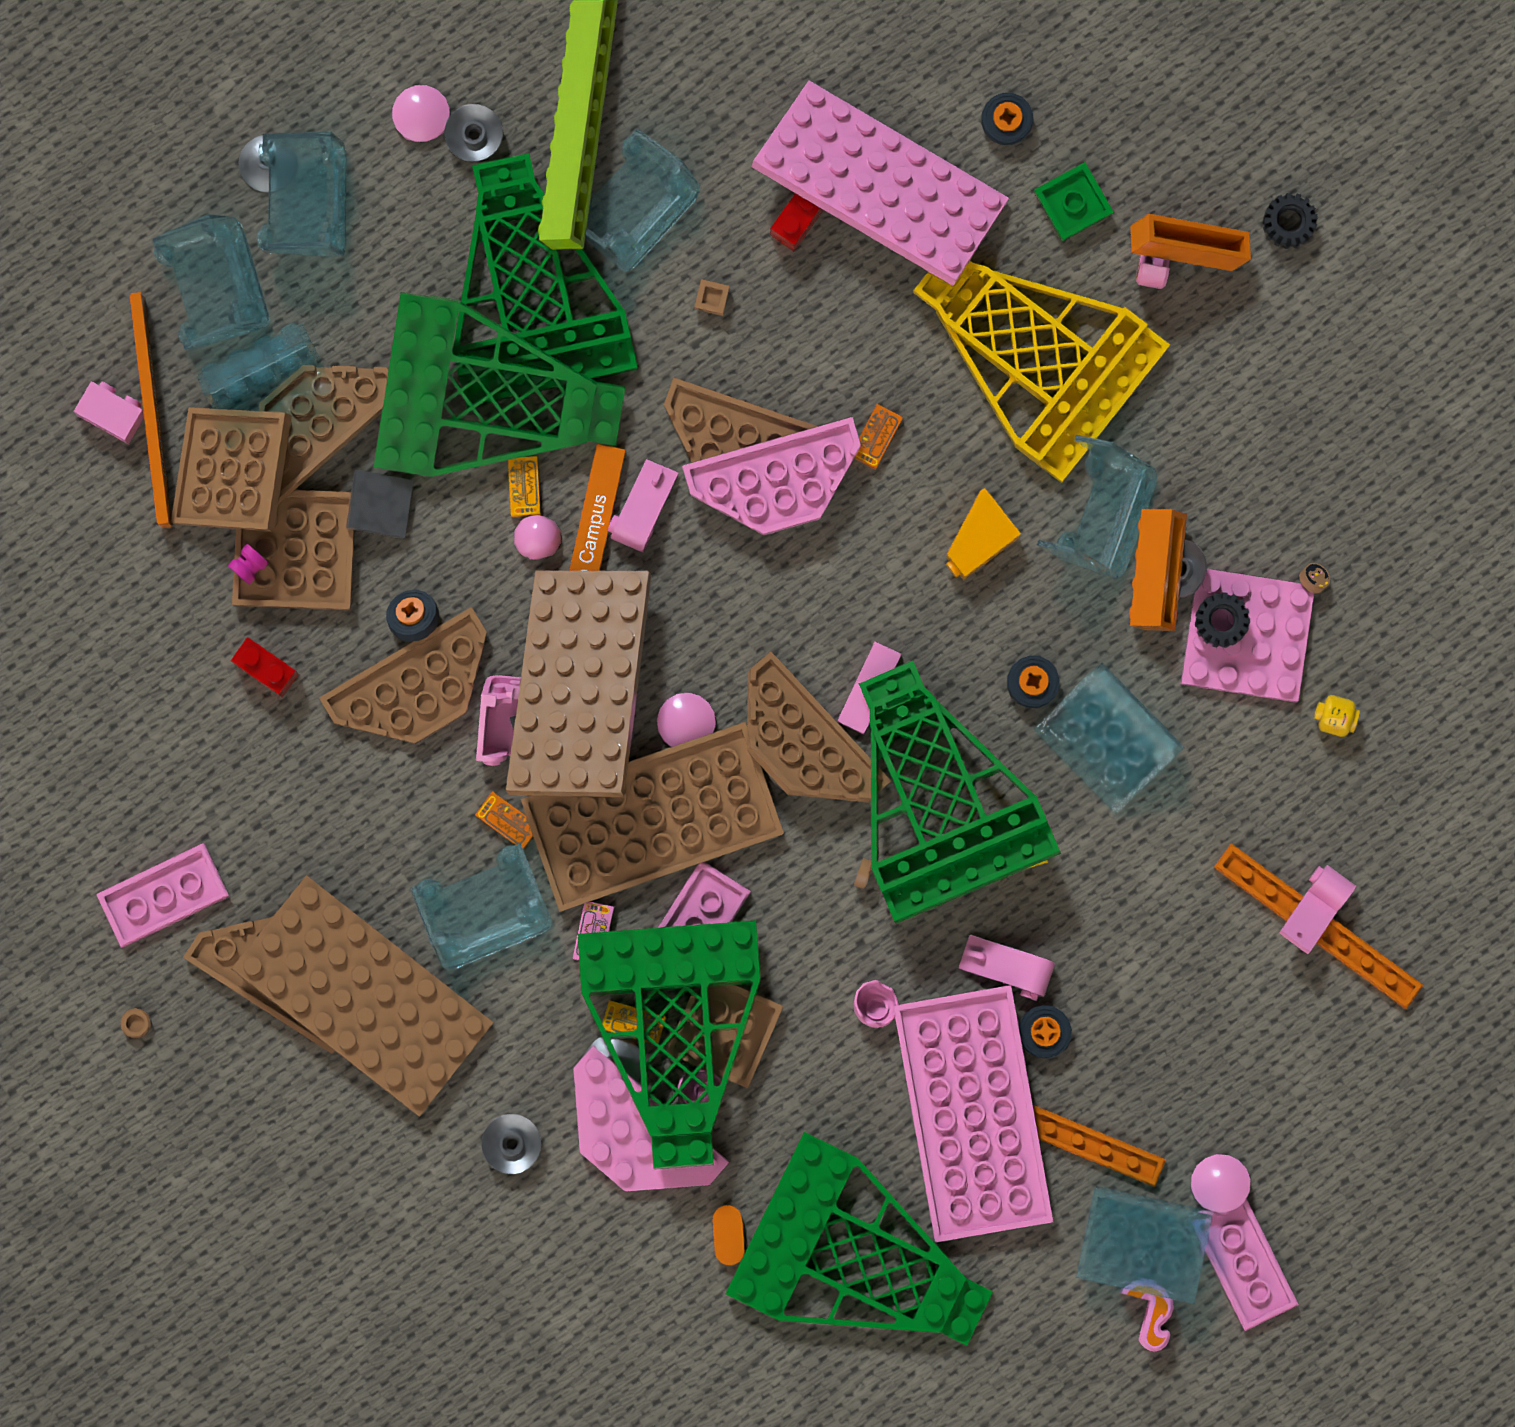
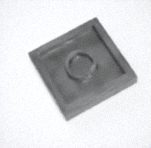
M355 470L346 528L394 538H405L413 480Z

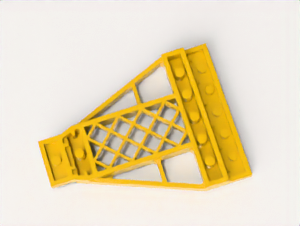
M969 261L954 286L928 272L913 290L915 295L936 310L941 323L1015 448L1060 483L1066 479L1170 346L1168 342L1149 329L1147 323L1126 307L1121 308L1003 274ZM994 286H996V287L999 288V289L991 290ZM1013 286L1067 300L1070 303L1061 315L1055 319ZM1006 294L1007 309L991 310L989 295ZM1010 297L1022 307L1011 308ZM985 298L987 311L974 312ZM1076 303L1117 316L1093 347L1061 324ZM1029 311L1031 327L1014 328L1012 313ZM1008 314L1010 329L993 331L992 316ZM988 316L989 332L973 333L971 318ZM1034 316L1046 325L1035 326ZM966 321L969 333L962 328ZM1052 329L1054 345L1037 346L1035 331ZM1031 332L1033 347L1017 349L1015 334ZM1011 334L1013 349L996 351L994 336ZM1057 334L1069 343L1058 344ZM990 337L992 351L976 338ZM966 345H969L1009 377L1008 382L996 396H993L965 349ZM1075 347L1077 362L1060 364L1059 349ZM1055 350L1056 365L1040 367L1038 352ZM1080 351H1081L1084 355H1086V357L1082 360V362H1081ZM1034 352L1036 367L1019 369L1017 354ZM1013 355L1015 368L999 356ZM1076 368L1063 384L1061 369ZM1057 370L1059 385L1042 387L1041 372ZM1037 373L1038 386L1022 374ZM1015 383L1022 386L1045 405L1044 410L1021 438L1016 435L998 405L1002 396ZM1050 391H1058L1053 398L1046 393Z

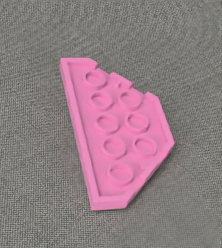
M853 417L683 465L682 468L692 497L756 532L767 535L821 519L861 444Z
M593 1045L574 1066L580 1153L624 1191L710 1185L729 1163L723 1155L713 1148L714 1165L654 1170L651 1137L616 1064ZM628 1075L634 1090L641 1092V1085ZM649 1098L650 1106H658Z

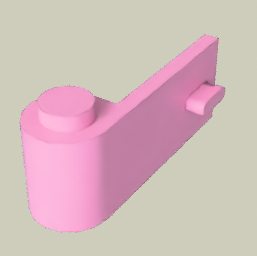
M646 459L620 516L614 515L610 522L608 531L612 533V540L640 552L645 551L652 536L655 523L677 479L678 472Z
M1328 865L1324 869L1318 866L1309 878V881L1313 884L1279 932V934L1307 954L1311 952L1337 911L1344 905L1356 888V885Z
M969 935L959 969L1014 986L1021 990L1020 996L1037 1001L1038 996H1045L1055 963L1017 949Z

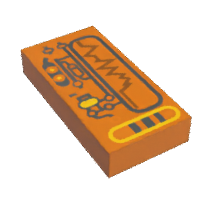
M877 404L859 437L861 447L854 459L876 470L903 417Z
M493 791L475 814L476 817L521 850H524L533 838L526 815Z

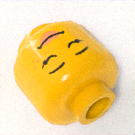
M1330 695L1324 703L1318 702L1314 719L1319 720L1318 727L1320 731L1345 737L1349 732L1354 733L1360 710L1356 709L1354 701Z

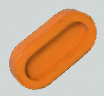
M724 1205L715 1211L712 1219L715 1255L722 1264L735 1265L741 1261L745 1252L742 1215L736 1207Z

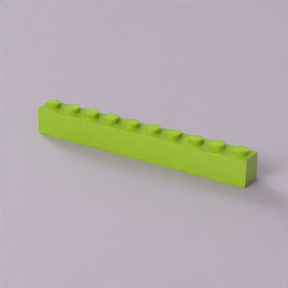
M573 0L570 4L569 29L566 31V51L562 59V79L558 87V108L554 115V136L550 143V165L546 171L547 186L542 200V221L538 228L539 240L552 250L584 249L618 0Z

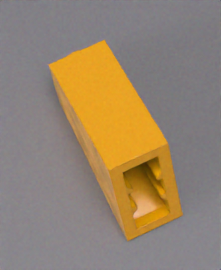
M986 488L979 492L946 555L948 562L945 565L955 578L960 575L963 580L967 579L1020 538L1021 533Z

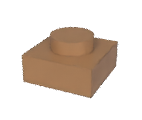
M701 279L694 307L695 310L723 316L730 286Z

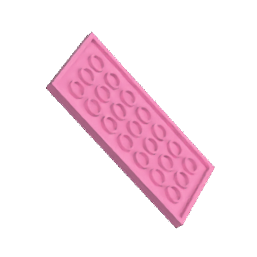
M808 81L753 160L751 166L952 286L960 277L1009 200L1007 196L811 81Z
M1011 985L894 1005L935 1242L1053 1222Z

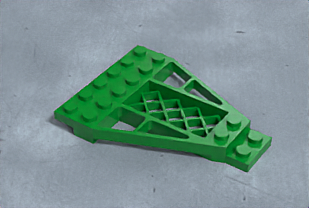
M527 153L472 165L478 198L461 302L467 306L491 301L497 303L502 327L509 330V325L519 332L515 333V335L592 380L638 370L625 309L618 302L582 249H574L589 272L566 277L562 273L557 250H552L538 241V232L532 238L520 230L528 217L540 224L542 219L537 217V215L543 214L542 200L545 194L535 181L530 154ZM521 219L516 227L508 223ZM499 224L513 231L505 245L492 237ZM492 226L489 232L487 233L486 227ZM517 234L531 242L523 255L509 248ZM489 241L502 248L495 260H493ZM483 243L493 284V292L489 295L468 299L477 245ZM535 245L548 253L540 266L527 259ZM506 251L519 259L511 273L498 265ZM552 256L557 277L544 269ZM523 263L537 270L529 284L515 276ZM496 269L508 276L501 289ZM541 273L555 281L547 294L533 287ZM595 279L617 311L574 320L570 310L566 287L572 283ZM512 280L526 287L518 301L504 293ZM558 284L563 305L551 298ZM529 291L543 298L535 312L522 304ZM502 297L514 304L507 318ZM547 301L561 309L553 323L539 315ZM518 308L532 315L524 329L511 322ZM460 311L454 346L452 347L453 352L491 359L494 356L496 338L461 345L466 313ZM565 313L567 322L558 324ZM536 319L548 325L529 330ZM505 336L501 337L499 360L554 369L550 363ZM465 364L457 369L461 387L474 378ZM471 365L477 375L488 368ZM494 369L481 378L490 392L503 383ZM499 369L506 379L517 373ZM524 374L510 383L518 396L532 388ZM529 374L535 384L546 378ZM551 379L539 389L540 391H546L559 387ZM558 379L563 387L566 386L567 380ZM477 381L464 390L473 404L486 395ZM507 386L493 395L496 401L514 398ZM488 398L480 405L492 403V401ZM464 399L466 408H468L469 405H468V403L466 402V400Z
M401 292L374 468L433 477L584 444L587 441L616 446L625 386L600 383L592 380L460 302V300ZM458 312H465L497 332L494 356L491 359L453 352L452 346ZM505 336L550 363L554 369L499 360L501 337ZM450 361L458 362L457 365L449 370ZM465 364L474 378L461 387L452 373ZM471 365L488 368L477 375ZM494 369L503 383L490 392L481 378ZM499 369L517 373L506 379ZM524 374L532 388L518 396L510 383ZM529 374L546 378L535 384ZM449 377L457 390L444 399L447 378ZM553 379L562 392L548 401L539 388ZM558 379L567 380L565 388ZM477 381L486 395L473 404L464 390ZM507 386L515 400L502 408L493 395ZM536 391L545 404L531 413L522 400ZM461 394L469 407L456 416L447 402ZM564 396L561 417H559L551 405ZM490 398L499 411L485 421L476 407ZM519 403L528 416L514 425L505 412ZM443 406L452 417L442 416ZM548 407L557 421L543 430L534 417ZM473 410L481 422L460 418ZM502 415L510 427L490 423ZM531 419L539 431L521 429L519 427ZM559 425L558 435L548 433ZM442 426H450L478 431L481 434L477 459L435 467L434 460L439 429ZM489 433L536 440L542 443L539 446L482 457L485 437Z
M914 661L859 683L870 709V866L895 924L1061 854L1037 796L924 687ZM927 724L938 729L933 742L918 737L923 725ZM952 728L957 729L994 766L976 774H969L950 730ZM915 729L913 735L906 733L908 731ZM943 731L951 750L937 745ZM897 736L911 740L905 754L891 749ZM915 743L930 748L925 761L910 757ZM935 750L949 755L944 769L929 764ZM889 754L902 759L897 773ZM954 757L962 776L949 771ZM883 758L902 802L900 806L878 815V761ZM907 762L922 767L916 781L902 776ZM927 769L941 774L936 788L921 783ZM1001 772L1027 799L986 815L974 786L978 781ZM946 776L961 781L955 795L941 790ZM900 781L913 785L908 799ZM965 784L974 803L960 798ZM919 788L933 793L927 807L913 802ZM938 795L953 800L947 815L933 810ZM957 803L972 808L966 822L952 817ZM911 807L925 812L920 825H918ZM976 811H978L980 819L973 821ZM901 814L908 815L919 845L879 861V824ZM930 814L944 819L939 834L925 829ZM949 822L961 826L945 833ZM923 834L933 837V839L925 841Z
M756 920L578 934L581 993L651 1137L653 1169L714 1165L712 1133L761 983ZM753 984L740 1023L718 1025L710 1023L709 987ZM691 988H701L702 998ZM682 989L673 1000L662 992L665 990ZM686 991L699 1001L689 1013H686L676 1004ZM642 992H651L643 1001ZM635 993L637 1028L634 1031L607 1033L590 997ZM656 994H659L669 1003L659 1016L646 1006ZM701 1006L704 1027L692 1018ZM672 1007L685 1017L675 1029L662 1020ZM643 1009L655 1019L646 1031L644 1028ZM688 1021L701 1030L691 1043L678 1034ZM658 1023L671 1032L661 1045L648 1036ZM738 1030L721 1084L716 1087L714 1086L711 1035L718 1031ZM703 1035L706 1057L694 1047ZM674 1037L687 1046L677 1059L664 1049ZM636 1038L638 1040L641 1092L634 1090L611 1042L612 1039ZM645 1039L657 1048L648 1060L646 1058ZM690 1050L703 1060L693 1073L680 1063ZM661 1052L673 1062L663 1075L650 1065ZM705 1065L707 1068L708 1086L696 1077ZM676 1066L689 1076L679 1089L666 1079ZM647 1068L659 1078L650 1090L648 1088ZM692 1080L705 1089L695 1102L682 1093ZM662 1082L675 1091L665 1105L652 1095ZM708 1095L709 1102L701 1103L702 1100ZM678 1096L688 1103L671 1105ZM649 1098L658 1106H650Z
M804 1132L725 1294L778 1321L942 1333L967 1346L993 1291L967 1279L857 1157ZM855 1166L859 1167L886 1197L873 1223L864 1222L838 1209L836 1205ZM889 1203L898 1210L930 1246L929 1252H925L879 1228V1222ZM832 1212L843 1217L827 1223ZM847 1220L869 1231L852 1236ZM844 1221L850 1238L832 1243L827 1226ZM823 1229H825L830 1245L814 1250ZM874 1233L895 1243V1245L879 1249ZM871 1234L876 1251L859 1256L854 1240ZM851 1241L856 1258L839 1263L834 1246ZM901 1246L922 1256V1258L906 1263ZM898 1247L903 1264L886 1270L881 1253ZM831 1248L837 1265L819 1270L814 1253ZM878 1254L883 1271L866 1277L861 1260ZM810 1256L812 1257L816 1271L806 1267V1264ZM928 1260L938 1264L934 1276ZM858 1261L863 1278L846 1283L841 1267ZM925 1261L930 1278L913 1283L908 1266ZM905 1267L910 1284L893 1290L888 1273ZM838 1268L843 1284L822 1273ZM808 1274L838 1289V1298L828 1318L784 1314V1309L801 1275ZM885 1274L890 1291L873 1297L868 1280ZM865 1281L870 1298L849 1288V1286ZM931 1281L920 1303L915 1286ZM912 1288L917 1305L900 1310L895 1293ZM851 1295L895 1317L896 1322L882 1323L834 1319V1315L843 1297ZM892 1295L897 1311L875 1300ZM917 1309L913 1319L902 1314Z

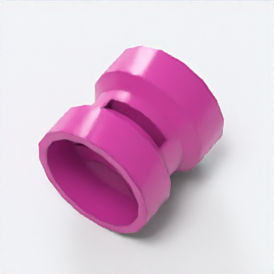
M246 544L241 550V556L238 559H233L227 566L250 585L255 580L257 571L264 570L269 562L251 546Z

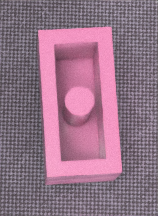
M91 381L73 412L83 420L129 445L144 419V412L140 409L142 404L130 396L122 399L115 395L117 390L105 382L101 381L97 385Z

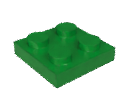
M1086 162L1034 189L1036 198L1062 242L1114 213Z

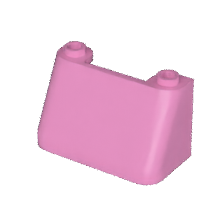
M502 675L487 677L481 694L476 761H483L484 764L489 766H497L511 755L514 730L510 717L516 716L521 677Z

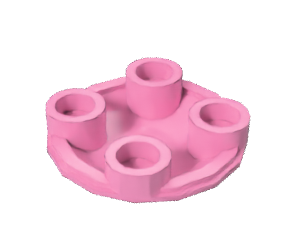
M415 85L405 89L396 98L392 108V119L396 129L406 140L415 142H427L443 134L446 122L450 117V108L446 98L437 89L427 85Z
M692 693L676 694L667 699L660 708L657 717L658 732L663 741L671 747L714 732L716 725L715 714L709 702L701 696Z
M1216 1154L1205 1158L1196 1166L1191 1178V1190L1194 1198L1203 1208L1225 1215L1237 1209L1245 1202L1250 1192L1251 1180L1246 1167L1239 1160L1229 1155Z

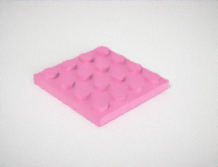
M1207 569L1202 585L1193 596L1180 684L1297 703L1299 701L1314 593L1306 590L1301 583ZM1222 592L1228 593L1231 596L1234 594L1238 596V600H1243L1245 608L1249 610V629L1243 638L1233 646L1230 645L1227 648L1220 646L1217 648L1212 647V644H1206L1202 636L1199 637L1197 633L1198 629L1195 627L1196 612L1202 602L1213 594H1222ZM1219 609L1213 612L1211 623L1218 631H1228L1232 628L1234 619L1229 611Z

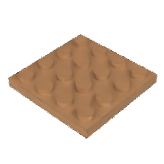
M189 407L171 523L187 526L274 532L292 415L283 412Z
M294 490L278 504L274 532L236 529L234 559H238L241 556V550L248 544L267 560L269 564L264 570L257 571L255 580L250 585L234 573L232 605L240 607L351 611L355 530L346 528L351 492Z

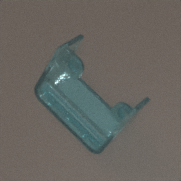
M1076 435L1074 441L1090 450L1085 467L1087 474L1095 480L1077 533L1066 531L1060 536L1057 543L1038 540L1037 546L1066 562L1106 576L1119 578L1124 574L1139 535L1138 522L1141 518V510L1148 509L1157 484V473L1152 466L1113 442Z

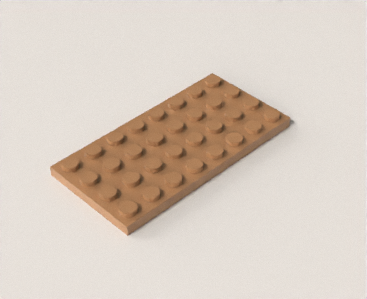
M535 571L506 792L509 795L624 797L652 577L649 571Z
M746 722L630 761L628 763L624 797L532 795L521 799L559 912L784 834L762 768L747 751Z
M307 875L231 969L418 1117L421 1116L494 1023Z

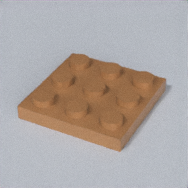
M736 985L709 987L710 1023L714 1025L740 1023L750 991ZM694 988L693 991L702 998L701 988ZM691 995L684 1011L689 1013L699 1001ZM756 995L729 1081L749 1088L784 1006ZM701 1006L692 1018L704 1027ZM683 1015L679 1021V1024L685 1018ZM688 1021L678 1034L691 1043L701 1030ZM738 1030L718 1031L711 1035L713 1073L722 1078ZM703 1035L694 1047L706 1057ZM674 1037L669 1044L667 1052L678 1058L687 1046ZM692 1050L682 1059L697 1067L703 1061Z

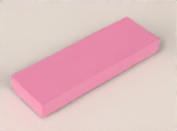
M874 642L839 716L838 723L864 735L870 723V709L859 683L894 669L901 657V653Z

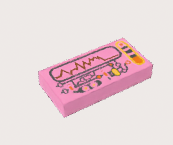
M594 902L584 903L578 934L608 932L614 907ZM578 935L573 954L574 960H579Z

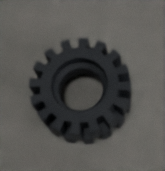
M1286 193L1285 196L1279 195L1274 201H1271L1263 217L1264 233L1267 232L1269 241L1273 240L1275 242L1274 245L1278 247L1282 245L1284 249H1289L1290 247L1298 248L1311 238L1317 226L1318 216L1314 212L1316 208L1314 205L1311 206L1309 204L1310 200L1308 198L1304 200L1301 198V194L1296 193L1293 196L1291 193ZM1285 211L1296 212L1301 218L1300 228L1292 232L1284 230L1279 224L1281 213Z
M1222 592V594L1216 593L1206 598L1199 606L1195 615V627L1198 629L1199 637L1202 636L1206 644L1210 643L1212 647L1216 648L1218 646L1227 648L1230 645H1235L1247 633L1248 625L1250 624L1249 610L1245 608L1243 600L1237 599L1238 596L1234 594L1231 596L1225 592ZM1219 609L1229 611L1234 619L1232 628L1228 631L1216 630L1211 623L1213 612Z

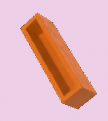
M1147 214L1130 226L1132 254L1233 271L1251 260L1250 232L1154 214Z
M1173 509L1141 510V518L1138 522V548L1135 552L1136 570L1132 581L1133 599L1129 610L1130 626L1142 630H1176L1187 514Z

